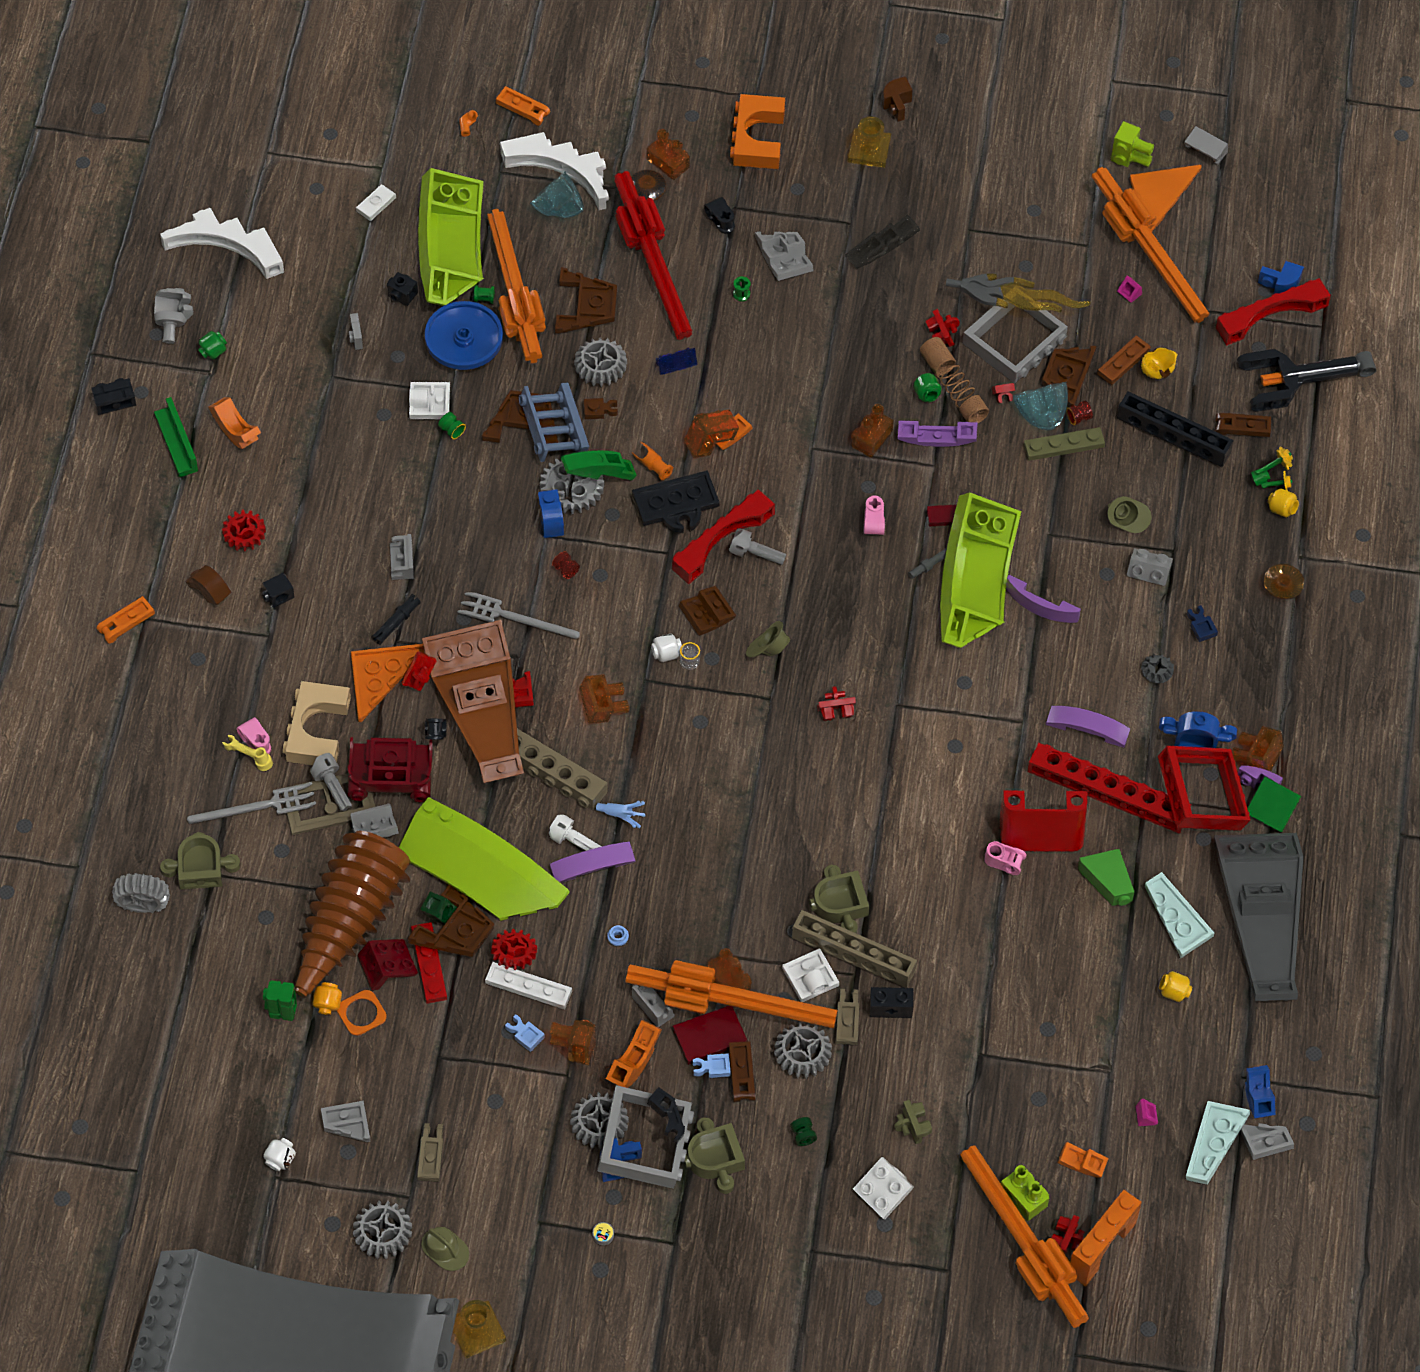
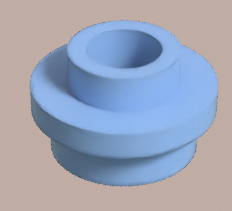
M616 925L608 931V941L612 945L622 946L628 941L629 934L623 926ZM616 935L622 936L621 938H615Z

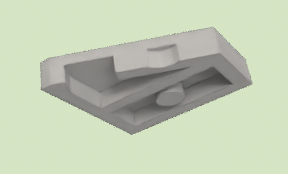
M364 1101L321 1108L324 1131L370 1142Z
M1244 1123L1240 1130L1253 1160L1294 1149L1293 1140L1284 1126H1269L1260 1123L1258 1126H1251Z

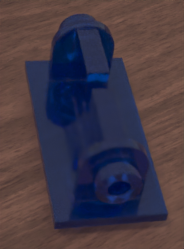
M689 347L674 354L659 355V358L655 359L660 369V375L698 365L695 348L689 349Z

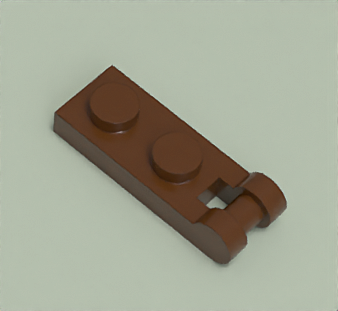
M1232 413L1216 414L1215 421L1217 425L1215 426V432L1222 435L1236 434L1270 437L1271 416Z
M751 1042L729 1043L733 1101L740 1102V1099L755 1101ZM747 1085L748 1090L740 1091L739 1086Z

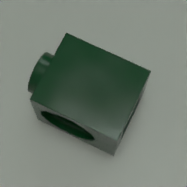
M430 891L420 910L430 919L445 925L457 907L447 898Z

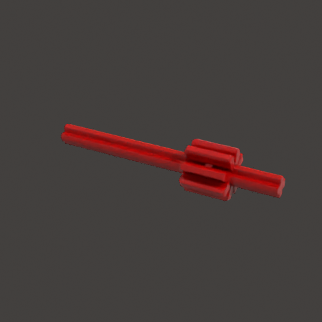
M628 171L617 173L614 176V181L624 206L617 208L616 220L628 248L635 247L636 250H642L676 338L678 340H682L684 337L689 338L692 335L691 326L656 241L662 240L665 236V227L656 204L652 198L646 199L645 196L638 195Z

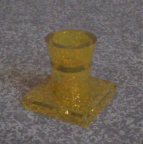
M865 117L860 120L858 129L854 128L848 156L849 163L886 167L891 133L883 132L884 123L879 118Z
M471 1300L462 1307L460 1313L456 1314L453 1333L466 1359L506 1342V1336L489 1301Z

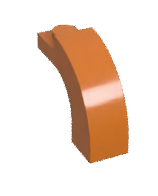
M224 397L208 406L219 427L238 448L243 449L258 440L257 435L261 433L258 426L249 425L241 417L230 397Z
M641 1020L629 1047L621 1058L614 1060L606 1079L618 1086L630 1087L650 1060L662 1029L645 1020Z

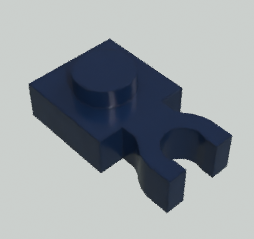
M1202 605L1197 608L1199 614H1194L1192 609L1187 610V616L1192 620L1190 626L1199 642L1217 636L1218 631L1211 617H1204L1203 615L1204 609Z

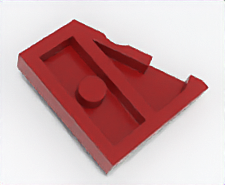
M530 671L524 673V677L516 681L513 679L515 707L534 705Z

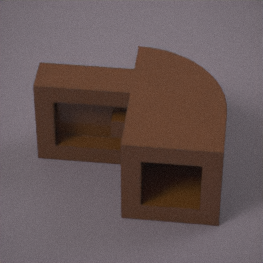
M906 76L890 81L883 91V109L889 108L891 115L895 116L897 122L905 120L906 108L904 104L912 102L913 90Z
M207 565L193 571L186 580L190 588L200 590L208 603L218 605L232 593L222 577Z

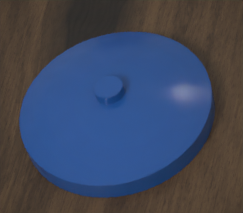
M459 301L441 307L430 317L425 328V343L431 356L440 364L453 369L468 370L485 365L498 354L503 342V329L497 315L488 307L476 302Z

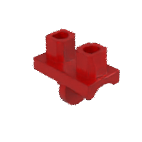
M938 309L932 311L934 316L925 322L930 332L939 328L941 330L932 335V337L941 338L944 344L947 343L949 347L955 345L949 331H952V333L957 332V327L960 325L959 319L947 315L944 322Z
M419 651L416 652L414 660L402 680V685L421 691L424 684L430 679L429 675L437 662L436 658Z
M836 686L831 687L832 693L824 694L825 700H833L818 702L817 709L821 711L823 721L835 719L834 709L841 708L842 718H850L854 715L855 697L838 699L845 697V691L837 692Z
M1073 1215L1072 1219L1060 1216L1056 1229L1066 1233L1065 1237L1063 1238L1056 1234H1053L1051 1237L1056 1240L1065 1255L1070 1243L1073 1244L1071 1250L1075 1251L1084 1239L1085 1232L1083 1230H1079L1075 1234L1080 1218L1076 1215Z

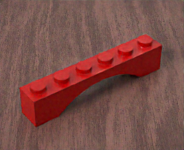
M1320 278L1309 280L1303 285L1291 287L1282 293H1275L1269 298L1257 300L1253 304L1239 307L1233 312L1223 313L1217 318L1216 330L1227 346L1243 340L1249 329L1256 322L1270 314L1290 310L1313 313L1328 307L1331 295Z
M759 489L753 494L750 493L740 505H735L729 514L725 517H720L713 527L704 530L702 535L698 539L692 540L682 552H677L672 559V570L686 583L690 584L703 573L708 554L722 538L739 528L761 526L775 515V503Z

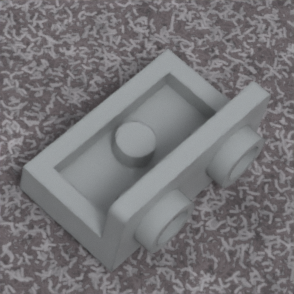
M1134 548L1127 576L1165 586L1173 558H1169L1165 554H1154L1145 549Z
M390 804L350 814L354 833L361 830L381 837H390L398 834V828Z

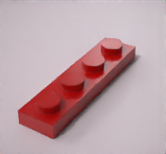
M432 922L418 924L434 933ZM417 925L411 926L412 932L417 927ZM415 945L426 1003L447 1000L438 950Z

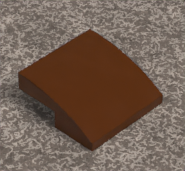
M716 586L700 590L697 596L682 600L679 604V608L699 636L725 625L736 617V614Z

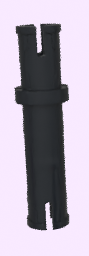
M411 594L401 606L398 605L395 609L396 612L371 636L375 642L378 640L377 644L381 645L404 619L407 620L410 617V613L421 603L418 597L414 599L415 595Z

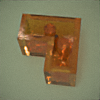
M730 409L705 414L700 413L695 415L684 441L693 458L709 456L716 443L734 440L739 426Z

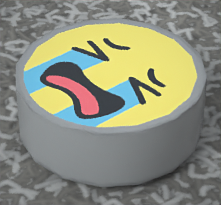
M601 1222L595 1225L592 1232L594 1241L599 1245L611 1243L614 1239V1229L611 1224Z

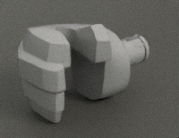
M166 288L157 291L155 295L154 317L157 325L164 326L163 343H175V327L183 326L193 315V307L189 305L191 294L186 293L184 289Z

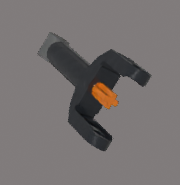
M1276 349L1246 353L1237 358L1239 368L1246 371L1276 366L1277 373L1261 375V384L1263 386L1280 384L1282 390L1261 393L1252 398L1250 405L1251 409L1255 412L1288 407L1301 384L1355 376L1358 374V371L1362 377L1371 376L1376 372V366L1369 351L1360 352L1352 357L1295 365L1287 355Z

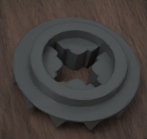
M1153 653L1150 657L1146 656L1142 662L1141 670L1147 680L1153 683H1164L1172 677L1174 664L1171 663L1170 657L1166 658L1163 654L1155 655ZM1158 663H1160L1161 668L1157 673H1155V667Z

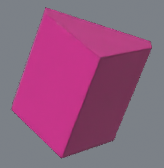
M1126 276L1117 292L1132 303L1142 295V287L1132 278Z
M1141 1099L1136 1106L1138 1126L1157 1125L1156 1105Z

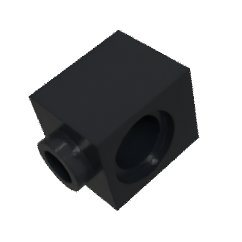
M284 572L262 583V596L265 602H270L273 608L295 598L293 586Z

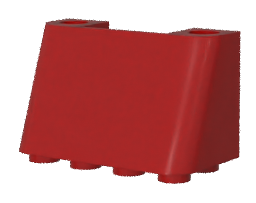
M1003 790L1000 811L1001 843L1023 851L1074 852L1080 850L1084 844L1087 791H1066V809H1025L1024 791ZM1016 796L1020 799V803L1012 805L1008 799ZM1073 797L1081 798L1079 806L1071 803Z

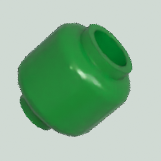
M210 331L198 341L200 346L198 351L204 358L209 357L214 360L227 349V342L218 331L216 333Z
M924 373L914 381V390L921 401L932 402L940 396L942 388L935 375Z

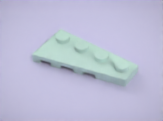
M1162 872L1145 883V888L1180 958L1214 937L1213 930Z
M1211 1101L1207 1102L1187 1170L1186 1180L1208 1185L1250 1115V1110Z

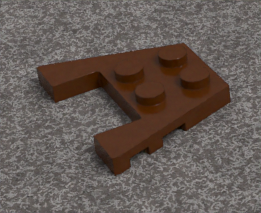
M561 267L560 286L579 287L576 316L556 315L555 333L614 322L617 285L597 278L590 279L584 277L582 273L576 272L575 274L569 272L567 268Z
M510 390L499 407L495 418H492L488 429L483 432L482 441L500 443L503 426L530 429L523 407L519 404L521 391ZM530 393L531 396H532V395H544V394ZM551 402L534 403L536 412L552 410ZM553 418L539 419L541 428L555 426ZM556 434L544 435L546 444L558 443Z
M448 885L441 896L447 898L457 907L455 912L438 934L417 925L408 937V943L473 957L493 931L494 923L478 907L472 906L464 894L461 895L455 888Z

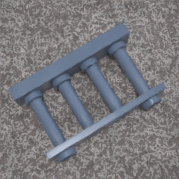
M561 383L559 390L555 394L532 396L528 386H524L521 395H519V404L523 407L535 444L534 450L538 454L540 462L545 461L548 451L570 449L575 451V453L588 451L589 444L569 383ZM557 401L561 407L560 410L536 412L534 403ZM562 417L566 422L565 426L541 428L539 419ZM567 433L571 438V442L546 444L544 435Z

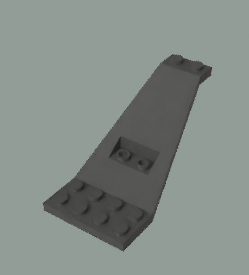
M1297 833L1215 835L1214 845L1255 1001L1297 1000L1298 991L1295 983V967L1303 870V853Z

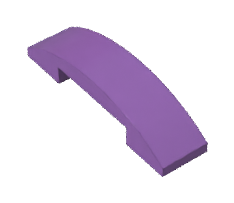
M899 421L898 440L922 446H959L977 441L978 424L977 422H958V426H919L918 421Z
M1011 575L1007 577V591L1027 610L1054 621L1078 622L1080 608L1065 601H1062L1060 606H1057L1026 591L1027 583Z
M1051 706L1046 725L1066 730V727L1104 737L1106 743L1123 748L1130 732V728L1107 716L1068 706Z
M623 842L568 856L551 863L550 868L553 877L562 883L587 873L634 863L635 858L630 842Z

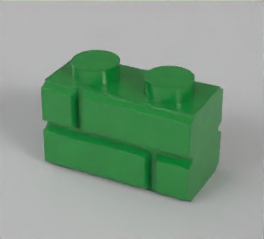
M271 980L268 988L265 987L263 991L264 1009L268 1010L270 1018H282L283 1020L293 1021L297 1008L294 984L288 982L281 984L280 981Z

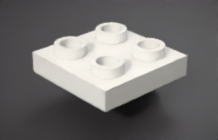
M411 382L409 392L410 419H441L448 413L450 406V382Z
M820 948L782 965L786 977L801 1002H805L839 986V981Z
M881 1157L853 1190L883 1219H886L914 1186L907 1181L903 1173L892 1166L884 1157Z

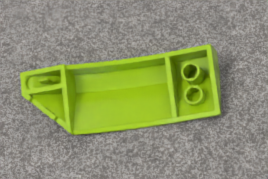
M430 168L422 176L418 227L419 262L426 301L445 306L484 279L480 251L483 181Z
M970 492L959 496L946 550L941 587L940 611L943 643L961 648L1004 623V603L1008 570L1022 511Z
M430 797L427 798L415 813L399 846L407 854L411 864L465 894L499 918L500 921L507 920L509 916L520 914V916L537 913V910L549 907V910L558 908L570 893L564 885L513 845L479 823Z

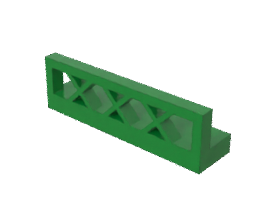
M171 397L166 398L167 408L154 411V415L179 477L198 472L195 454Z

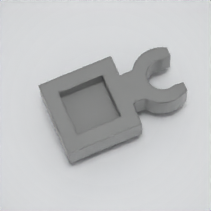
M358 313L350 314L352 331H349L350 343L354 342L355 350L363 349Z

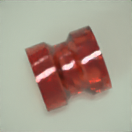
M1086 400L1080 402L1077 406L1072 405L1066 409L1068 419L1072 425H1077L1082 420L1087 421L1093 418L1092 409Z
M567 551L558 554L552 562V565L561 571V575L565 579L572 578L580 569V565L571 559Z

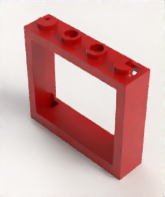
M1166 746L1158 755L1176 828L1241 831L1249 823L1250 813L1247 809L1245 794L1241 787L1240 776L1238 775L1231 749ZM1179 762L1218 764L1232 816L1192 814Z

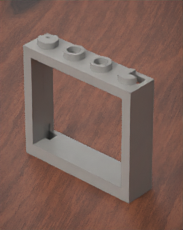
M1014 287L1003 299L996 303V306L988 310L964 332L963 344L1015 384L1020 378H1025L1029 370L1033 367L1036 368L1045 356H1049L1058 344H1063V340L1067 337L1068 326L1018 288ZM1018 305L1053 333L1015 366L981 340L980 337Z
M616 1085L597 1171L674 1189L676 1181H681L683 1169L679 1167L680 1162H684L687 1150L683 1149L684 1143H688L690 1130H687V1125L691 1124L694 1111H690L692 1103L675 1099L679 1114H682L681 1120L685 1126L683 1138L676 1144L671 1172L611 1159L610 1156L621 1102L626 1101L650 1107L647 1102L652 1093ZM663 1101L660 1104L665 1109H669V1105Z

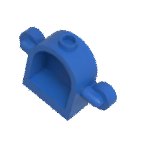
M1188 712L1181 715L1178 721L1172 717H1162L1159 721V729L1165 734L1175 735L1174 746L1217 748L1218 741L1231 742L1237 738L1236 727L1231 725L1219 727V720L1205 712Z

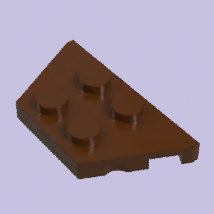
M1090 346V349L1079 350V347L1054 349L1042 379V384L1071 409L1075 407L1097 346Z

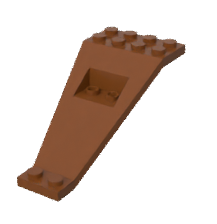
M501 620L422 638L425 654L437 660L430 673L431 679L479 764L483 784L524 774L519 755L511 658ZM487 689L493 690L491 696L486 694ZM471 693L473 699L467 700L466 694Z

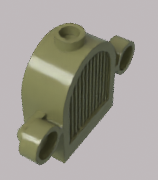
M197 832L187 837L180 844L178 860L165 859L162 861L160 869L165 877H173L178 872L180 890L222 887V868L229 873H234L240 869L241 865L237 855L230 854L226 857H221L218 843L212 837Z
M827 866L824 870V879L816 886L814 898L809 899L811 911H815L820 918L831 923L842 922V928L857 934L858 925L854 919L869 915V904L859 872L857 870L841 874L838 866Z
M701 1118L697 1122L698 1134L689 1142L688 1154L685 1157L684 1165L686 1168L690 1167L692 1172L701 1178H718V1191L728 1194L734 1189V1179L728 1174L745 1170L743 1153L732 1123L714 1128V1123L711 1119Z

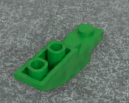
M603 450L583 451L561 457L567 474L599 479L601 475L627 480H633L637 476L631 461L622 459L620 452Z

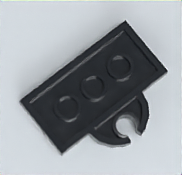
M708 470L632 490V496L643 526L663 521L668 529L678 533H684V526L680 523L681 520L686 519L690 521L689 528L692 531L700 524L701 511L720 506Z

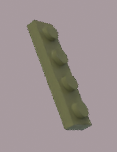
M1100 427L1024 440L1028 461L1105 447Z

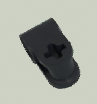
M719 197L704 205L708 218L713 221L721 233L728 234L735 229L734 213L723 197Z
M426 718L425 739L446 738L447 720L443 718Z

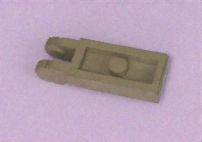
M840 989L836 1044L857 1045L859 1023L858 990L854 989L852 992L853 1002H845V989Z
M425 1123L423 1137H421L417 1178L423 1181H440L443 1124H438L437 1138L429 1137L431 1131L430 1124Z

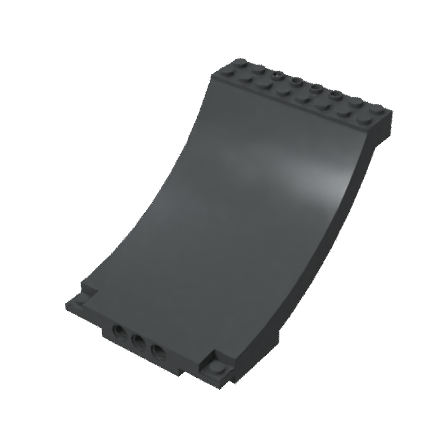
M197 1249L161 1251L129 1372H450L455 1351V1345L450 1340L459 1300L457 1298L437 1299L432 1294L362 1291L301 1281L252 1269Z

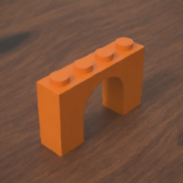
M740 94V102L736 101L735 113H738V117L734 116V128H737V130L732 133V143H735V147L731 146L730 158H734L733 166L779 169L781 143L755 140L746 133V130L757 123L783 124L785 98Z
M1123 1190L1072 1253L1070 1263L1076 1270V1280L1084 1286L1098 1272L1101 1259L1117 1235L1125 1238L1137 1223L1142 1202L1127 1191Z

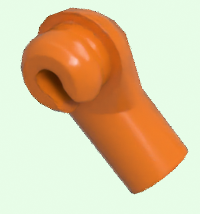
M470 110L459 120L463 137L470 135L469 127L478 117L477 112L474 110Z

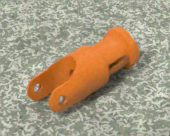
M640 442L648 449V454L643 459L632 452L633 456L650 471L656 472L660 480L667 479L673 472V466L667 465L662 461V457L652 448Z

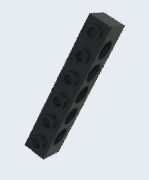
M1127 391L1119 404L1117 419L1220 467L1224 466L1231 454L1233 439Z

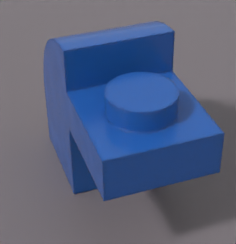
M1285 261L1281 272L1262 266L1258 283L1265 287L1274 288V294L1285 292L1291 287H1298L1304 267Z
M558 489L538 492L544 538L563 536L564 523Z
M1265 1065L1246 1068L1247 1082H1245V1090L1254 1118L1276 1115L1275 1096L1270 1088L1269 1067Z
M614 1138L610 1158L624 1162L642 1158L640 1141H628L618 1145L617 1138ZM601 1172L603 1182L624 1178Z

